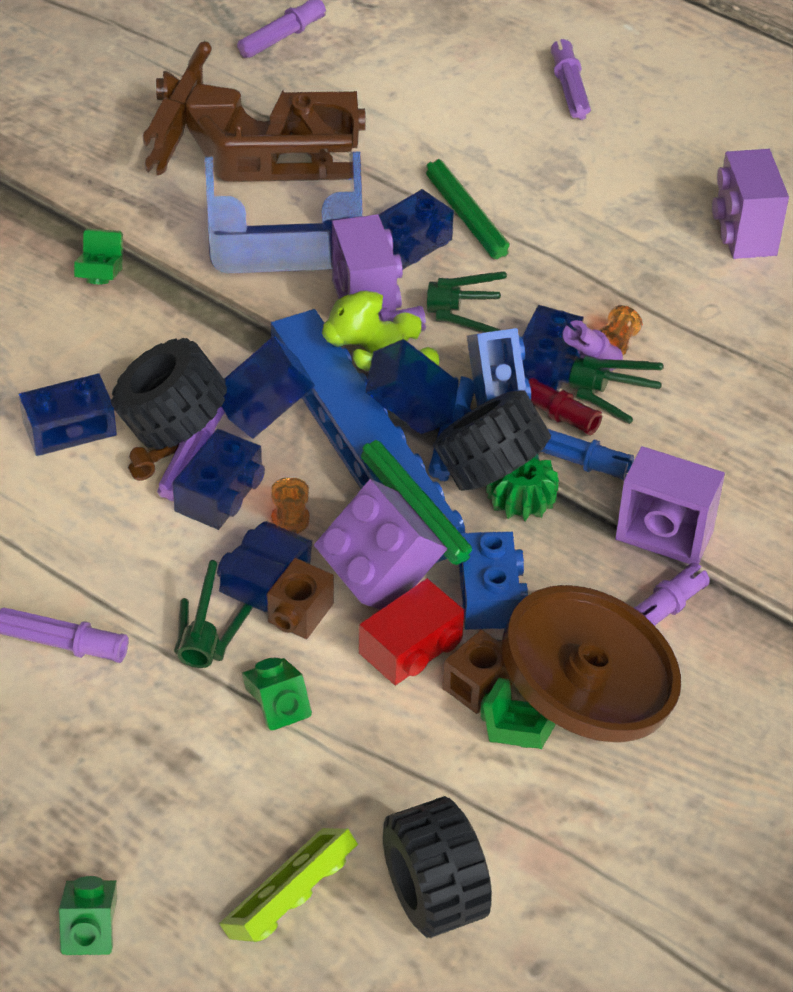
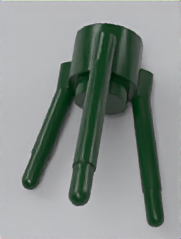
M501 271L458 278H438V282L430 281L427 291V312L436 313V321L452 322L482 333L499 331L500 329L453 314L452 311H460L461 299H500V292L461 291V287L458 286L506 279L507 273Z
M587 355L584 359L577 357L569 380V387L578 390L576 398L591 402L628 424L633 422L632 416L596 396L595 393L597 391L604 392L608 380L654 389L662 387L659 381L611 372L608 369L661 371L664 368L661 362L599 359Z
M211 560L208 563L195 620L190 625L189 600L183 598L180 601L178 639L174 652L181 662L194 668H207L212 664L213 659L217 661L223 660L227 646L259 599V594L256 592L250 595L219 640L216 627L212 623L205 621L217 569V562L215 560Z

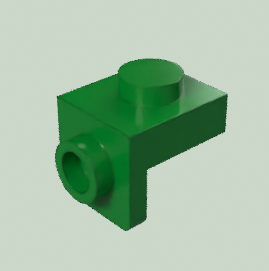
M87 228L83 232V253L74 262V277L86 278V282L90 284H107L109 280H114L122 270L123 233L115 230Z
M267 658L259 661L255 668L242 672L245 688L261 704L265 724L271 731L311 717L312 711L303 674L285 658Z
M498 678L490 693L485 694L482 699L480 714L482 721L486 722L489 742L542 749L556 725L539 713L528 702L512 700L509 679Z
M84 876L76 880L66 881L59 907L60 948L63 955L111 954L113 949L112 921L117 902V880H103L97 876Z

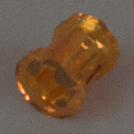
M618 305L611 309L608 315V323L606 326L601 327L599 331L604 333L605 337H609V342L613 346L618 347L622 354L625 355L629 349V340L632 336L637 335L642 328V318L633 308Z
M281 478L272 485L271 500L275 504L271 514L272 526L283 534H298L304 531L310 522L309 511L305 507V504L308 502L309 487L305 481L299 478Z

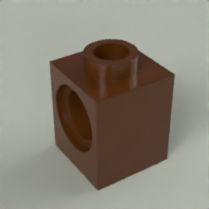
M294 558L267 593L268 622L283 632L293 633L307 640L334 604V574Z
M482 629L444 660L443 690L476 714L480 712L483 697L485 694L490 693L498 678L509 679L510 685L513 683L503 660L502 640L493 638Z

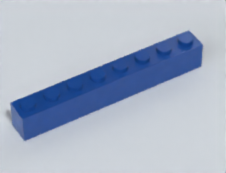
M312 309L271 322V349L273 355L360 489L370 479L384 485L361 458L362 447L366 443H371L374 440L381 441L460 533H465V525L460 513L457 510L452 511L447 504L442 487L437 481L433 482L426 473L421 456L418 453L413 454L407 445L402 428L394 426L388 417V411L384 402L381 399L375 398L370 390L365 374L358 373L354 367L348 349L346 347H335L323 337L324 321L318 312ZM443 554L436 563L446 560L447 558Z

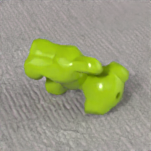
M363 290L338 299L330 312L329 319L323 324L322 335L327 342L335 347L349 344L363 346L365 350L357 349L353 351V360L358 368L371 371L375 379L392 381L401 385L406 390L421 392L429 379L439 369V355L435 349L430 347L416 351L406 343L409 338L417 339L419 337L422 326L420 317L404 312L396 315L393 321H381L378 314L382 309L383 295L373 291Z

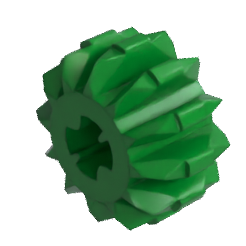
M537 454L515 471L486 485L488 499L492 500L491 503L493 504L494 511L505 510L507 519L514 515H520L526 522L530 514L542 518L546 509H552L556 502L559 487L558 472L553 470L551 460H540Z

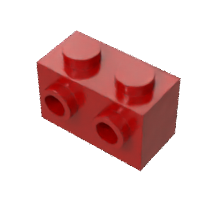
M427 578L359 624V654L396 686L407 677H413L421 673L430 661L443 652H450L458 646L463 639L465 610Z

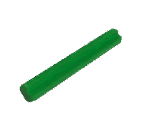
M440 159L434 162L430 161L426 165L428 169L426 172L427 177L493 259H499L501 256L506 257L509 254L508 248L510 243L447 165Z
M374 440L371 443H366L362 447V460L385 486L398 491L447 547L444 556L450 563L458 565L461 562L468 561L472 551V546L381 441Z

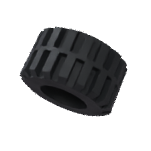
M175 338L155 345L153 348L145 351L127 367L113 388L111 405L146 447L163 449L168 446L170 448L182 441L185 442L206 427V424L216 416L217 410L223 405L225 400L223 396L227 393V386L222 375L196 342L190 341L188 338H181L179 340Z
M519 390L497 396L466 413L439 434L433 447L459 490H473L501 479L530 461L544 449L552 435L526 391Z
M442 796L388 815L385 818L383 825V849L388 871L406 915L423 936L433 938L489 916L492 888L486 859L471 823L451 798Z

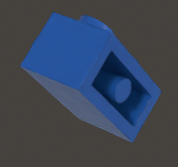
M518 328L467 335L477 407L511 391L525 390L531 400L530 384L528 378L524 376L522 362L525 359V347L522 337L518 334Z
M513 531L461 533L472 546L469 560L458 564L462 607L465 610V630L504 629L514 609L528 596L527 583H519L518 577L523 576L524 573L523 550L515 549Z

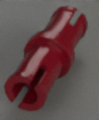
M535 378L528 380L531 389V401L534 407L548 413L549 419L557 423L564 421L589 436L597 431L602 421L601 411L594 410L575 400L573 394L566 390L559 392Z

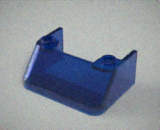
M360 151L349 153L351 192H336L329 195L322 204V223L246 226V211L238 199L231 196H215L213 156L205 157L209 256L212 265L220 272L229 274L332 270V221L363 216Z

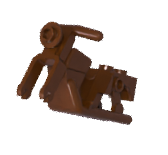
M206 41L200 42L196 47L181 80L168 71H163V78H156L157 100L163 101L148 129L143 133V142L146 147L151 142V139L155 138L154 148L150 156L145 160V168L148 173L155 164H158L156 176L166 172L167 165L183 136L186 125L215 174L223 181L350 180V162H333V157L328 152H352V148H357L359 131H365L366 115L365 108H358L357 91L284 92L282 90L271 112L270 120L258 121L248 115L242 107L241 93L238 90L203 84V65L212 51L211 44ZM285 153H307L311 158V163H277L280 155Z

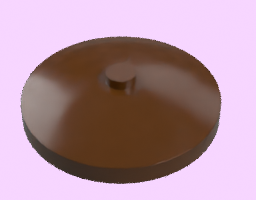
M557 585L542 588L526 596L517 605L504 628L502 656L514 685L528 703L539 713L572 733L604 742L638 740L659 729L678 702L681 692V673L676 656L669 643L654 624L643 614L612 595L595 589L573 585Z

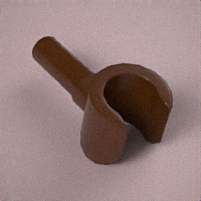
M179 443L170 448L166 446L163 449L149 452L144 447L133 448L129 455L132 463L128 466L132 477L137 481L150 478L155 472L154 463L175 454Z

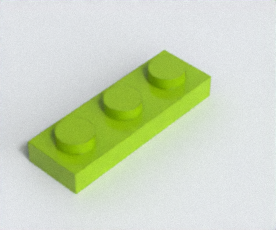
M322 828L219 923L230 940L258 942L270 936L278 927L277 921L289 909H294L305 903L313 893L311 889L323 877L336 873L345 865V857L358 845L349 829Z

